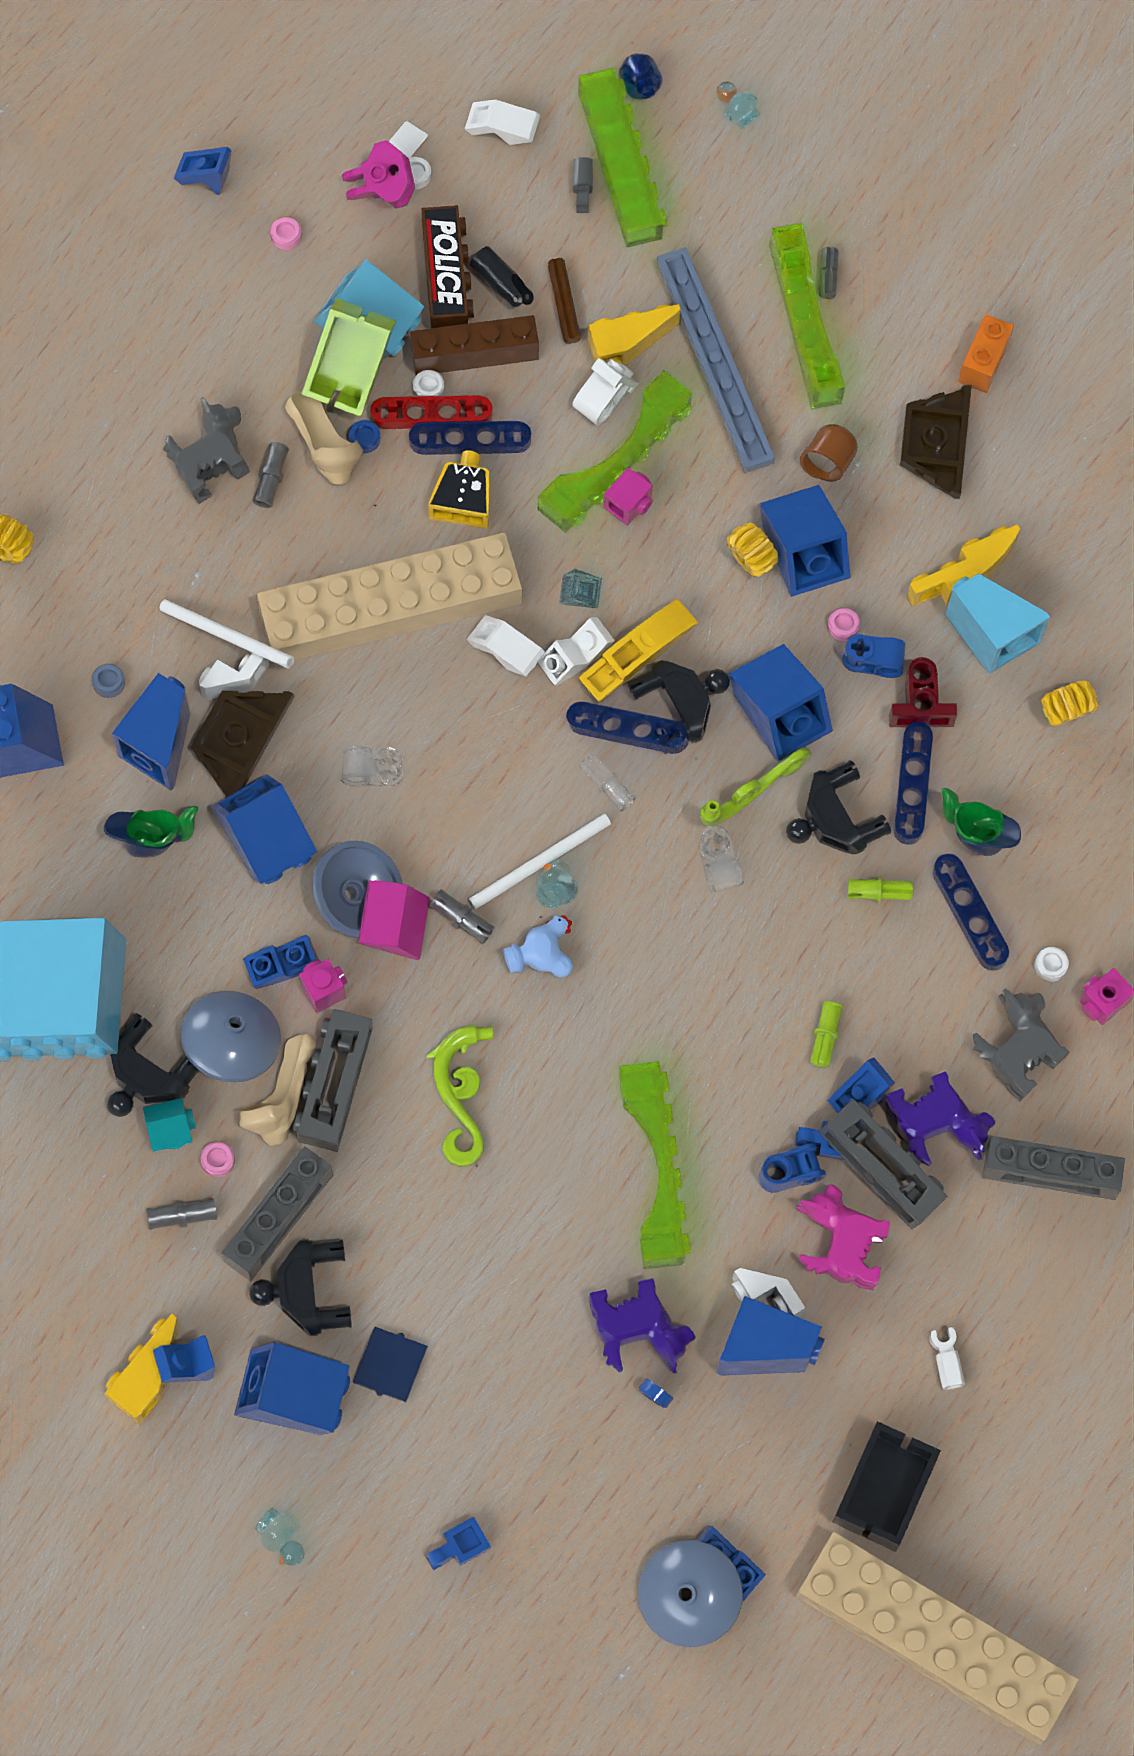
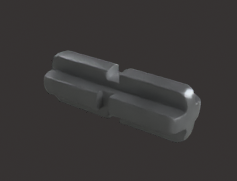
M825 247L822 249L819 296L823 299H833L836 296L839 251L835 247Z

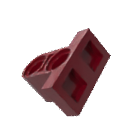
M925 657L914 659L909 665L905 680L906 703L892 704L889 713V727H954L957 718V703H939L938 673L935 663ZM924 673L929 679L922 681L917 679L914 674ZM922 702L927 704L930 709L920 710L915 704Z

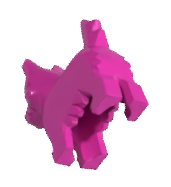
M832 1184L828 1185L822 1194L814 1195L811 1201L800 1200L802 1205H797L796 1209L808 1215L814 1222L828 1229L832 1234L827 1257L806 1255L798 1257L803 1265H806V1271L815 1270V1274L828 1273L833 1279L841 1283H854L859 1288L873 1291L878 1284L881 1267L867 1268L863 1259H866V1252L869 1253L870 1251L869 1245H872V1243H883V1239L887 1238L890 1221H877L843 1205L842 1191Z

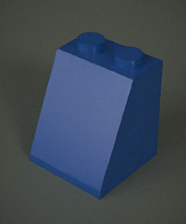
M820 485L760 503L762 527L770 542L773 543V547L778 552L779 562L777 564L791 597L851 578L847 532Z
M785 644L768 651L757 659L729 673L735 698L778 762L796 750L806 747L833 731L823 686Z
M158 673L112 732L118 757L170 791L175 786L190 718L185 686L179 680L172 676L166 678Z
M12 683L1 685L0 778L64 766L53 704Z
M268 774L211 805L213 812L251 876L260 884L264 882L265 884H270L279 880L283 876L282 872L292 866L298 868L307 864L311 860L310 856L317 853L285 788Z
M744 1296L720 1357L716 1373L722 1376L805 1372L808 1363L815 1365L825 1339L819 1337L822 1326Z
M276 1342L252 1348L234 1415L318 1435L333 1433L334 1429L339 1426L342 1418V1410L339 1408L342 1396L346 1394L350 1385V1376H348L350 1365Z

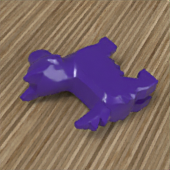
M946 1071L932 1076L933 1084L929 1086L931 1092H928L927 1096L922 1095L920 1097L921 1101L916 1100L914 1105L904 1101L905 1093L903 1088L887 1094V1101H885L886 1109L890 1117L896 1121L898 1133L909 1142V1152L914 1153V1156L921 1163L927 1166L932 1164L924 1141L945 1132L952 1133L958 1142L970 1150L979 1161L983 1159L981 1153L985 1152L983 1145L988 1140V1131L996 1122L986 1112L973 1114L969 1111L966 1104L950 1085Z
M653 1278L639 1281L638 1298L631 1297L630 1301L625 1299L623 1304H617L616 1308L608 1304L606 1289L589 1294L592 1316L596 1319L597 1334L604 1343L603 1356L607 1357L606 1365H612L619 1373L623 1371L620 1356V1346L642 1340L650 1341L656 1353L667 1363L674 1374L677 1373V1360L684 1356L686 1346L696 1338L688 1326H675L672 1323L669 1314L656 1294Z

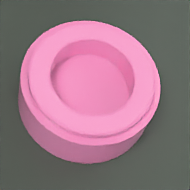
M282 217L274 221L271 226V240L276 247L289 250L300 243L302 238L301 227L295 219Z
M849 608L836 609L829 616L828 632L838 641H848L851 636L858 634L860 619L857 613Z
M212 1142L201 1152L200 1160L202 1167L210 1176L223 1177L230 1173L234 1167V1153L230 1146L223 1142Z

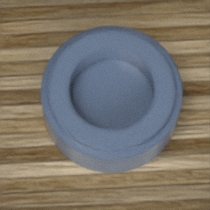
M104 664L93 672L92 684L98 695L112 698L123 691L125 678L119 667L113 664Z

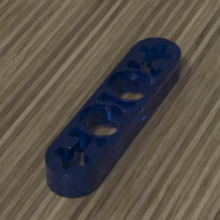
M521 421L422 422L414 425L409 432L411 449L417 454L422 455L462 454L463 451H474L478 454L522 453L530 447L532 440L530 427ZM488 431L493 433L495 439L489 444H483L479 442L477 436L481 432ZM451 432H459L462 434L463 440L459 444L454 445L447 442L446 436ZM500 432H504V443H500ZM515 432H520L521 442H514ZM437 433H441V444H437ZM420 434H426V443H420Z
M589 702L574 703L567 710L566 718L571 730L580 735L669 754L682 752L689 743L685 726L675 720ZM583 713H586L588 719H582L581 723H578L576 717L579 718ZM617 718L621 721L620 726L616 730L608 731L604 729V724L608 719ZM593 721H597V727H595ZM646 724L651 727V732L645 737H637L634 734L635 729L639 725ZM674 732H678L679 738L669 742L668 737H672Z
M922 722L909 724L905 729L902 739L894 835L900 843L906 845L917 843L921 839L925 826L933 733L931 728ZM915 732L921 733V738H923L919 752H913L915 740L912 737ZM910 761H917L922 764L924 771L922 774L912 775L906 770V764ZM908 791L917 792L921 797V802L917 805H908L903 800V794ZM908 814H914L912 828L917 829L913 830L912 835L906 834V830L900 828L905 827Z
M954 854L941 855L937 858L933 867L932 874L979 963L987 970H1000L1004 967L1009 957L1007 943L962 861ZM943 864H946L949 868L955 867L953 878L956 884L950 889L948 887L951 886L952 879L948 873H941ZM961 890L967 891L972 897V902L969 905H960L955 901L954 894ZM976 918L984 920L987 924V931L981 934L974 933L970 929V921ZM991 935L994 937L989 942L994 952H1001L998 961L994 957L987 958L989 947L985 940Z

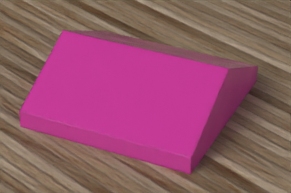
M369 880L358 943L419 960L430 897L406 884Z

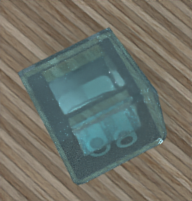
M578 569L569 571L562 578L559 602L569 606L598 608L602 578Z

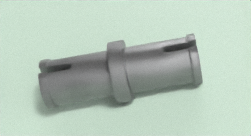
M271 442L269 444L264 466L260 467L258 472L260 480L255 497L253 498V503L260 507L271 508L273 506L278 483H281L284 477L282 469L289 452V448L286 445L278 442Z
M440 889L436 896L446 905L433 898L429 906L453 922L452 926L457 929L461 927L484 944L488 937L478 928L491 935L495 926L472 912L470 905L466 904L464 906L445 893L443 889Z
M214 1198L191 1203H184L182 1200L176 1201L177 1205L152 1209L146 1208L149 1230L180 1225V1228L187 1227V1223L217 1220Z

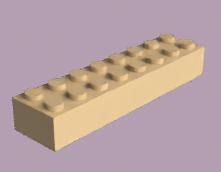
M504 532L257 593V600L269 646L293 656L295 661L521 605L522 587L506 533Z
M834 1531L795 1597L1038 1746L1047 1739L1079 1681L1076 1677Z

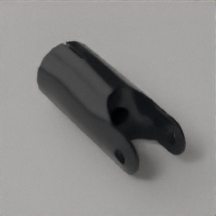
M489 246L482 248L474 255L470 262V267L499 296L506 299L513 307H519L522 303L529 305L533 302L534 295L532 291L524 284L518 274Z

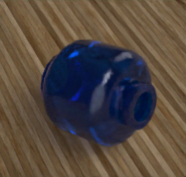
M632 54L624 60L619 68V78L627 94L633 99L651 98L662 85L663 77L654 59L647 54Z

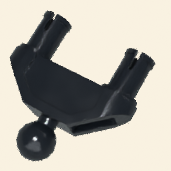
M660 660L651 666V671L626 682L635 700L660 687L668 693L682 720H680V725L660 735H656L663 753L667 754L669 751L689 741L697 743L703 739L711 710L708 693H724L730 685V678L725 671L714 669L706 675L705 681L700 682L694 670L669 661Z
M852 760L831 771L819 770L814 773L805 811L807 820L801 818L793 819L786 827L787 837L793 843H805L814 831L820 843L845 853L858 854L865 850L868 843L891 834L889 823L884 824V821H886L884 815H880L859 827L854 825L839 800L836 789L860 779L857 767L853 769L855 763Z
M138 1013L134 1014L132 1020L119 1035L118 1053L110 1054L118 1086L123 1088L122 1091H116L111 1094L107 1101L109 1112L117 1117L126 1116L132 1111L134 1097L145 1104L163 1103L180 1098L184 1099L189 1093V1083L199 1071L190 1062L188 1057L185 1056L173 1073H167L136 1052L135 1047L153 1026L146 1018L142 1020V1016Z
M309 1239L300 1240L277 1270L278 1284L273 1285L270 1281L263 1279L254 1282L249 1289L251 1301L258 1306H266L273 1302L274 1298H280L282 1311L309 1336H318V1334H322V1330L352 1328L350 1306L319 1310L315 1303L312 1267H315L316 1263L345 1261L343 1239L322 1243H313Z

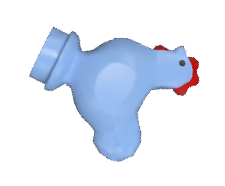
M554 915L553 919L547 921L545 925L532 928L526 936L524 945L521 947L512 943L511 946L503 948L509 973H522L525 966H530L539 972H552L555 977L564 978L569 976L573 969L571 959L560 950L558 939L562 935L571 932L572 921L568 920L565 915L561 917Z

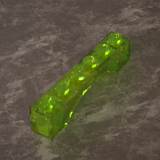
M797 223L772 228L769 247L811 410L842 404L845 385L838 359L830 345L821 317L813 280L809 247L803 224Z
M663 370L643 390L642 408L638 422L632 434L621 448L608 459L591 468L576 473L559 475L538 496L537 510L565 533L572 526L578 527L586 518L587 511L594 504L598 506L604 501L605 492L627 468H631L636 462L639 464L644 461L650 453V447L656 441L662 442L669 435L671 426L677 420L681 422L689 415L692 410V392Z
M659 1061L619 1066L622 1106L635 1118L646 1133L654 1151L658 1168L656 1199L649 1216L640 1228L639 1238L643 1269L684 1265L685 1254H690L691 1250L688 1233L682 1234L681 1221H686V1210L684 1201H678L676 1190L682 1188L680 1168L674 1169L672 1156H677L676 1137L669 1136L668 1124L673 1123L671 1103L665 1104L664 1092L669 1091L667 1071L661 1072Z

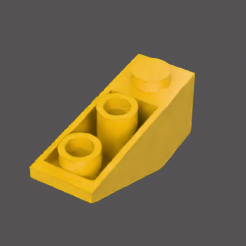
M679 304L672 306L660 305L654 310L641 313L633 311L625 314L623 317L614 319L602 318L589 324L588 341L594 362L600 358L607 362L613 359L623 365L629 364L679 325L681 311Z
M172 1313L167 1319L161 1318L154 1325L150 1332L152 1335L145 1346L140 1344L133 1350L128 1358L129 1365L122 1373L120 1371L115 1372L105 1386L108 1389L105 1392L107 1399L138 1425L144 1421L163 1396L165 1383H162L153 1350L162 1345H175L180 1324L177 1317Z

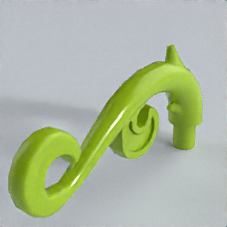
M807 747L796 750L759 780L753 779L744 784L732 795V799L724 804L719 805L715 800L708 801L701 808V822L706 826L712 827L728 820L760 796L778 777H787L805 765L811 757L810 750Z
M468 1025L458 1028L426 1055L427 1059L435 1058L433 1064L434 1080L443 1102L473 1136L474 1144L469 1151H460L456 1147L457 1138L463 1135V1130L460 1128L451 1131L443 1141L442 1151L445 1158L451 1164L458 1167L474 1164L484 1151L482 1134L460 1102L472 1099L477 1095L480 1088V1078L472 1068L461 1067L453 1074L454 1080L462 1081V1085L454 1087L449 1078V1066L454 1054L461 1049V1053L464 1054L470 1045L477 1044V1041L494 1040L493 1027L476 1028V1025Z

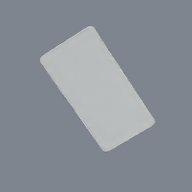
M406 121L389 142L410 158L425 141L428 134Z

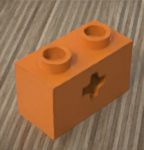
M985 314L962 364L958 379L959 383L972 385V388L984 393L988 392L1010 343L1014 328L1013 324Z

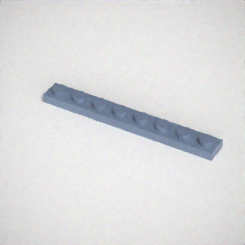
M686 247L657 256V265L674 305L679 304L680 320L744 472L748 473L774 464L775 457Z

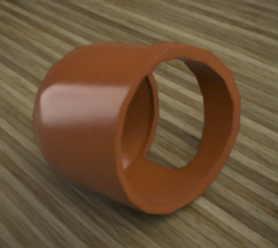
M837 424L825 425L819 429L812 442L804 449L800 456V465L812 477L828 482L840 480L857 453V440L845 427ZM808 453L821 454L830 459L836 467L831 472H824L811 462Z

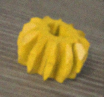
M0 513V559L3 562L9 561L12 564L23 562L24 558L32 550L31 546L34 543V535L18 519H13L8 514L2 515Z
M746 522L742 526H738L727 537L728 548L732 552V556L736 558L738 564L751 576L760 577L762 574L773 569V566L779 562L778 552L773 547V543L770 542L768 536L762 532L761 528H758L754 523Z
M1085 680L1047 693L1041 699L1045 717L1048 718L1051 725L1055 726L1092 713L1099 706L1094 688L1092 689L1090 682Z

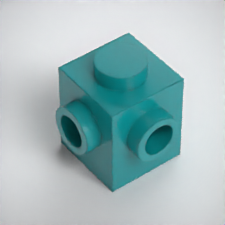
M182 1098L143 1107L153 1152L164 1149H178L185 1144L192 1143L190 1130L196 1129L192 1109L185 1110Z

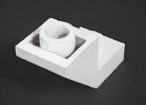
M499 100L474 102L465 130L471 135L496 133L509 145L529 143L533 141L540 115L535 111Z
M487 615L483 617L466 639L474 648L493 654L506 670L523 676L528 675L545 652L541 647L505 621Z
M592 617L570 639L556 640L541 656L538 663L556 686L595 663L615 640L598 617Z
M255 653L247 654L242 659L238 671L217 660L212 668L207 667L199 679L202 697L206 700L218 698L222 691H239L240 693L252 691L269 667V660Z
M743 1268L734 1271L732 1278L734 1283L731 1286L741 1302L744 1296L760 1302L774 1294L775 1298L772 1301L777 1309L799 1318L803 1316L805 1306L787 1279Z

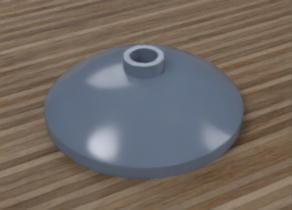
M346 841L332 847L319 860L313 877V893L320 913L335 930L353 938H359L368 881L378 880L403 884L400 873L392 859L383 850L368 842ZM345 890L350 892L351 899L347 897Z
M219 991L200 998L189 1008L181 1027V1042L186 1056L199 1071L213 1079L235 1083L259 1077L272 1066L280 1049L281 1033L275 1016L261 1001L241 992ZM230 1023H236L240 1027L233 1028L230 1026Z
M685 1540L669 1544L651 1557L640 1577L638 1601L645 1621L659 1637L677 1646L699 1647L718 1640L734 1625L742 1606L743 1588L737 1568L723 1551L706 1542ZM685 1587L692 1591V1598L689 1601H685L681 1597V1591Z

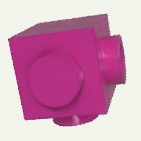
M627 468L605 492L603 508L626 525H629L639 513L641 515L645 514L652 505L653 485H651L650 480L640 472L635 473L630 468Z
M329 959L323 962L320 960L311 962L304 967V972L299 974L301 986L316 1013L346 999L344 985L348 983L340 966L334 968Z
M1113 968L1101 979L1096 975L1083 986L1082 989L1085 992L1080 1002L1084 1013L1091 1020H1097L1103 1026L1132 1001L1134 989Z

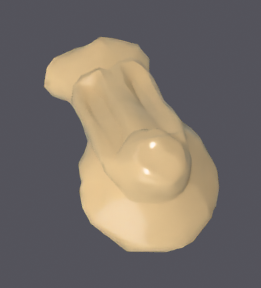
M296 392L288 399L285 408L304 437L311 454V460L330 483L339 485L348 483L353 467L363 455L364 450L357 440L352 443L339 436L326 414L323 402L302 395V392Z
M310 1033L299 1034L287 1041L284 1048V1059L273 1094L255 1106H244L240 1110L239 1126L261 1135L262 1140L269 1146L280 1145L288 1139L289 1128L295 1118L307 1062L317 1047L315 1039Z

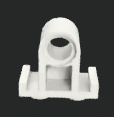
M600 358L596 360L591 367L594 372L578 392L572 404L577 411L597 426L601 425L611 415L627 392L632 393L638 385L631 378L634 372L613 359H610L608 362Z

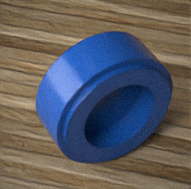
M358 421L349 430V441L354 443L357 440L364 450L363 453H370L377 449L380 444V430L372 421Z
M645 1378L639 1387L640 1392L662 1408H667L674 1399L648 1378Z

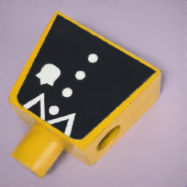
M463 451L460 464L453 462L444 464L429 501V519L488 529L489 470L479 467L481 456L478 453Z

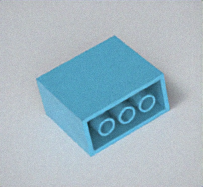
M106 918L0 921V1061H8L12 1056H22L23 1059L40 1060L42 1056L53 1055L58 1059H72L74 1055H85L89 1058L100 1059L105 1058L106 1054L118 1053L126 938Z

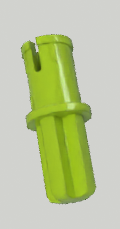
M882 877L870 880L849 878L848 899L878 900V903H881V899L911 900L913 898L914 885L911 881H884Z
M824 1001L822 1003L818 1028H815L813 1031L816 1037L810 1062L815 1067L827 1068L830 1064L834 1042L839 1039L837 1029L843 1006L839 1003Z

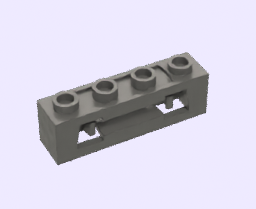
M333 1009L331 1018L324 1019L320 1037L325 1039L322 1049L315 1050L311 1068L316 1069L312 1081H306L302 1099L307 1100L304 1112L298 1111L294 1122L293 1130L298 1132L299 1143L338 1152L373 1030L372 1018ZM337 1039H340L338 1042V1053L346 1054L347 1059L334 1101L335 1118L333 1125H330L333 1117L332 1108L322 1106L336 1059L335 1044ZM354 1040L356 1041V1044L353 1053H351V1047ZM317 1107H318V1108H319V1116H318V1119H315V1114H316Z
M852 1099L818 1133L911 1229H914L948 1197L943 1192L944 1187L939 1180L932 1175L928 1176L919 1167V1160L911 1152L903 1151L896 1143V1137L888 1128L880 1127L872 1119L873 1114L866 1105L861 1102L857 1103ZM864 1138L867 1139L865 1143L902 1181L907 1180L909 1182L901 1191L898 1189L901 1184L864 1146L861 1148L857 1146Z
M991 1136L986 1146L982 1178L1116 1200L1122 1189L1125 1158Z
M304 1146L221 1252L224 1262L251 1282L333 1177L332 1165Z

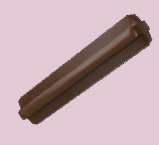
M560 257L551 259L548 262V269L563 339L566 344L577 343L580 341V330L565 260Z

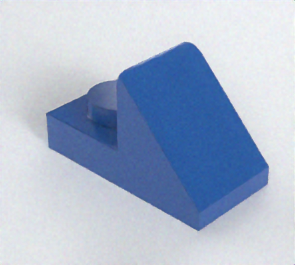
M229 147L184 152L174 179L181 185L204 182L212 191L220 195L230 168L231 149Z
M875 1057L867 1060L827 1101L837 1113L852 1099L857 1103H863L871 1110L886 1099L885 1093L895 1082Z
M202 1335L187 1344L162 1345L153 1350L162 1383L208 1381L214 1376L215 1364L206 1335Z

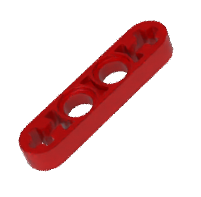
M480 395L381 397L372 403L370 413L372 422L380 429L485 427L491 422L493 407L488 398ZM418 406L425 411V414L419 419H413L408 416L407 411L411 407ZM443 406H451L456 410V414L451 418H443L438 412ZM461 406H465V417H461ZM398 407H402V418H398ZM475 407H482V416H476ZM383 408L388 409V418H381Z

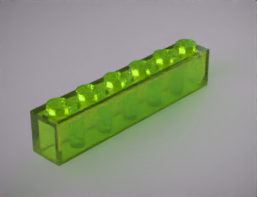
M614 68L579 75L578 93L626 247L662 240L663 227L667 226V219L664 209H658L656 201L659 200L656 183H650L648 174H650L647 156L642 157L640 152L642 140L639 130H634L631 123L634 122L632 107L630 104L626 105L623 98L626 96L623 79H617Z

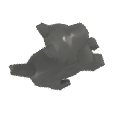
M204 397L201 398V404L203 408V423L206 430L205 436L188 447L181 449L171 435H168L166 437V445L163 447V450L168 453L167 457L175 462L179 476L186 483L188 490L198 504L212 496L209 489L204 488L206 486V478L211 480L213 475L217 478L220 473L225 474L229 470L237 479H240L250 472L247 463L240 455L236 436L233 432V428L241 422L239 407L225 408L220 404L209 405Z
M1005 988L1003 990L1005 996L1000 994L999 998L1005 1007L1008 1020L1015 1029V1034L1000 1048L989 1044L978 1033L973 1034L975 1044L973 1050L981 1053L979 1055L980 1058L990 1062L996 1078L1008 1085L1010 1093L1020 1102L1037 1085L1034 1080L1026 1078L1028 1069L1032 1071L1035 1066L1040 1065L1041 1061L1054 1069L1069 1054V1051L1059 1045L1051 1031L1041 1020L1040 1014L1045 1008V1001L1041 993L1031 996L1023 993L1013 995Z

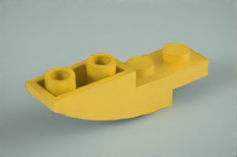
M1018 524L1009 528L1007 526L999 527L990 536L981 540L979 538L969 540L962 546L957 562H948L938 572L931 575L923 573L915 577L911 581L907 593V598L912 607L939 595L942 596L944 602L948 605L952 587L964 577L970 579L977 574L989 578L1002 565L1016 544L1020 532Z
M676 599L615 643L602 654L603 657L578 678L600 704L648 663L650 665L699 623L680 600Z

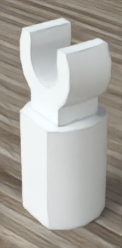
M953 1327L947 1330L949 1337L947 1342L938 1340L936 1330L931 1331L929 1337L930 1344L938 1351L935 1357L943 1390L961 1388L966 1385L958 1351L954 1350L953 1347L957 1337Z

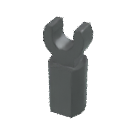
M578 157L574 159L573 192L577 194L576 213H589V194L592 193L593 159Z

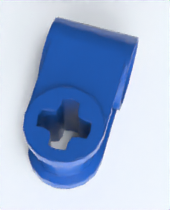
M856 634L847 641L846 649L842 655V663L845 668L852 672L874 674L885 678H897L903 675L906 644L898 638ZM856 650L860 651V656L856 655Z
M805 1144L790 1151L768 1157L764 1161L758 1176L761 1187L767 1192L777 1193L797 1186L813 1184L824 1179L827 1175L825 1170H821L816 1157V1144ZM777 1168L783 1173L784 1178L774 1180L769 1177L767 1170Z

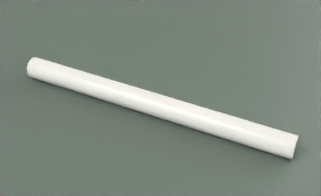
M164 599L160 604V611L283 667L290 668L294 663L293 656Z
M602 814L469 898L470 905L476 910L543 868L546 864L551 863L611 825L609 818L606 814Z

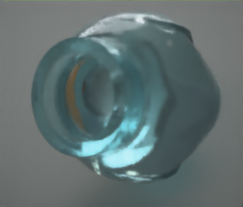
M724 81L718 85L716 90L718 99L728 103L724 111V116L728 121L736 122L742 129L760 115L756 108L757 97L754 93H737L736 86L729 81Z
M557 860L551 864L544 865V871L537 880L538 889L536 895L539 902L545 907L556 908L558 905H565L574 900L578 892V884L570 876L568 864Z
M271 1508L260 1519L255 1528L262 1534L263 1546L270 1552L280 1551V1564L285 1563L294 1566L303 1560L305 1552L302 1545L296 1541L288 1542L294 1532L300 1530L299 1520L291 1512L279 1513L275 1508Z

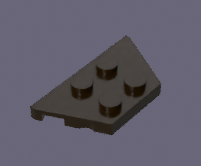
M964 385L961 387V390L946 395L942 392L932 395L927 400L919 399L907 403L905 410L900 466L955 499H960L972 385Z
M222 691L191 748L226 797L246 786L294 699L293 693L289 691H283V693Z

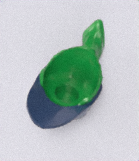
M942 788L943 815L950 824L956 826L955 829L959 840L969 850L979 855L992 856L1003 848H1012L1019 844L1021 828L1014 819L1004 815L1000 810H994L981 802L959 803V797L949 788Z
M190 806L185 808L179 817L163 809L116 812L106 820L104 832L107 836L124 842L127 852L134 857H155L165 852L174 842H184L192 837L198 807Z

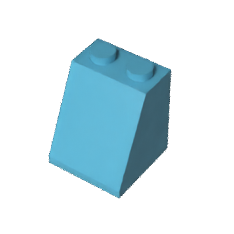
M366 259L346 274L313 322L324 328L330 309L337 298L364 308L363 315L367 316L369 311L396 320L383 358L385 359L390 354L393 357L396 356L405 344V341L402 340L403 336L407 331H414L422 320L418 315L425 306Z
M977 574L970 579L964 577L954 584L945 614L989 674L1041 643L1050 616L1044 610L981 574Z

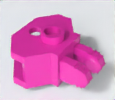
M387 140L374 144L367 161L361 163L362 167L345 171L342 174L343 181L353 182L364 178L366 184L365 186L347 191V200H356L372 196L375 199L381 197L396 209L408 205L416 188L409 158Z

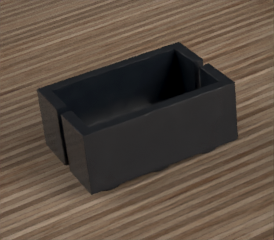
M877 1421L832 1523L860 1536L866 1530L870 1532L867 1539L896 1552L941 1450L913 1437L905 1450L900 1445L906 1434Z

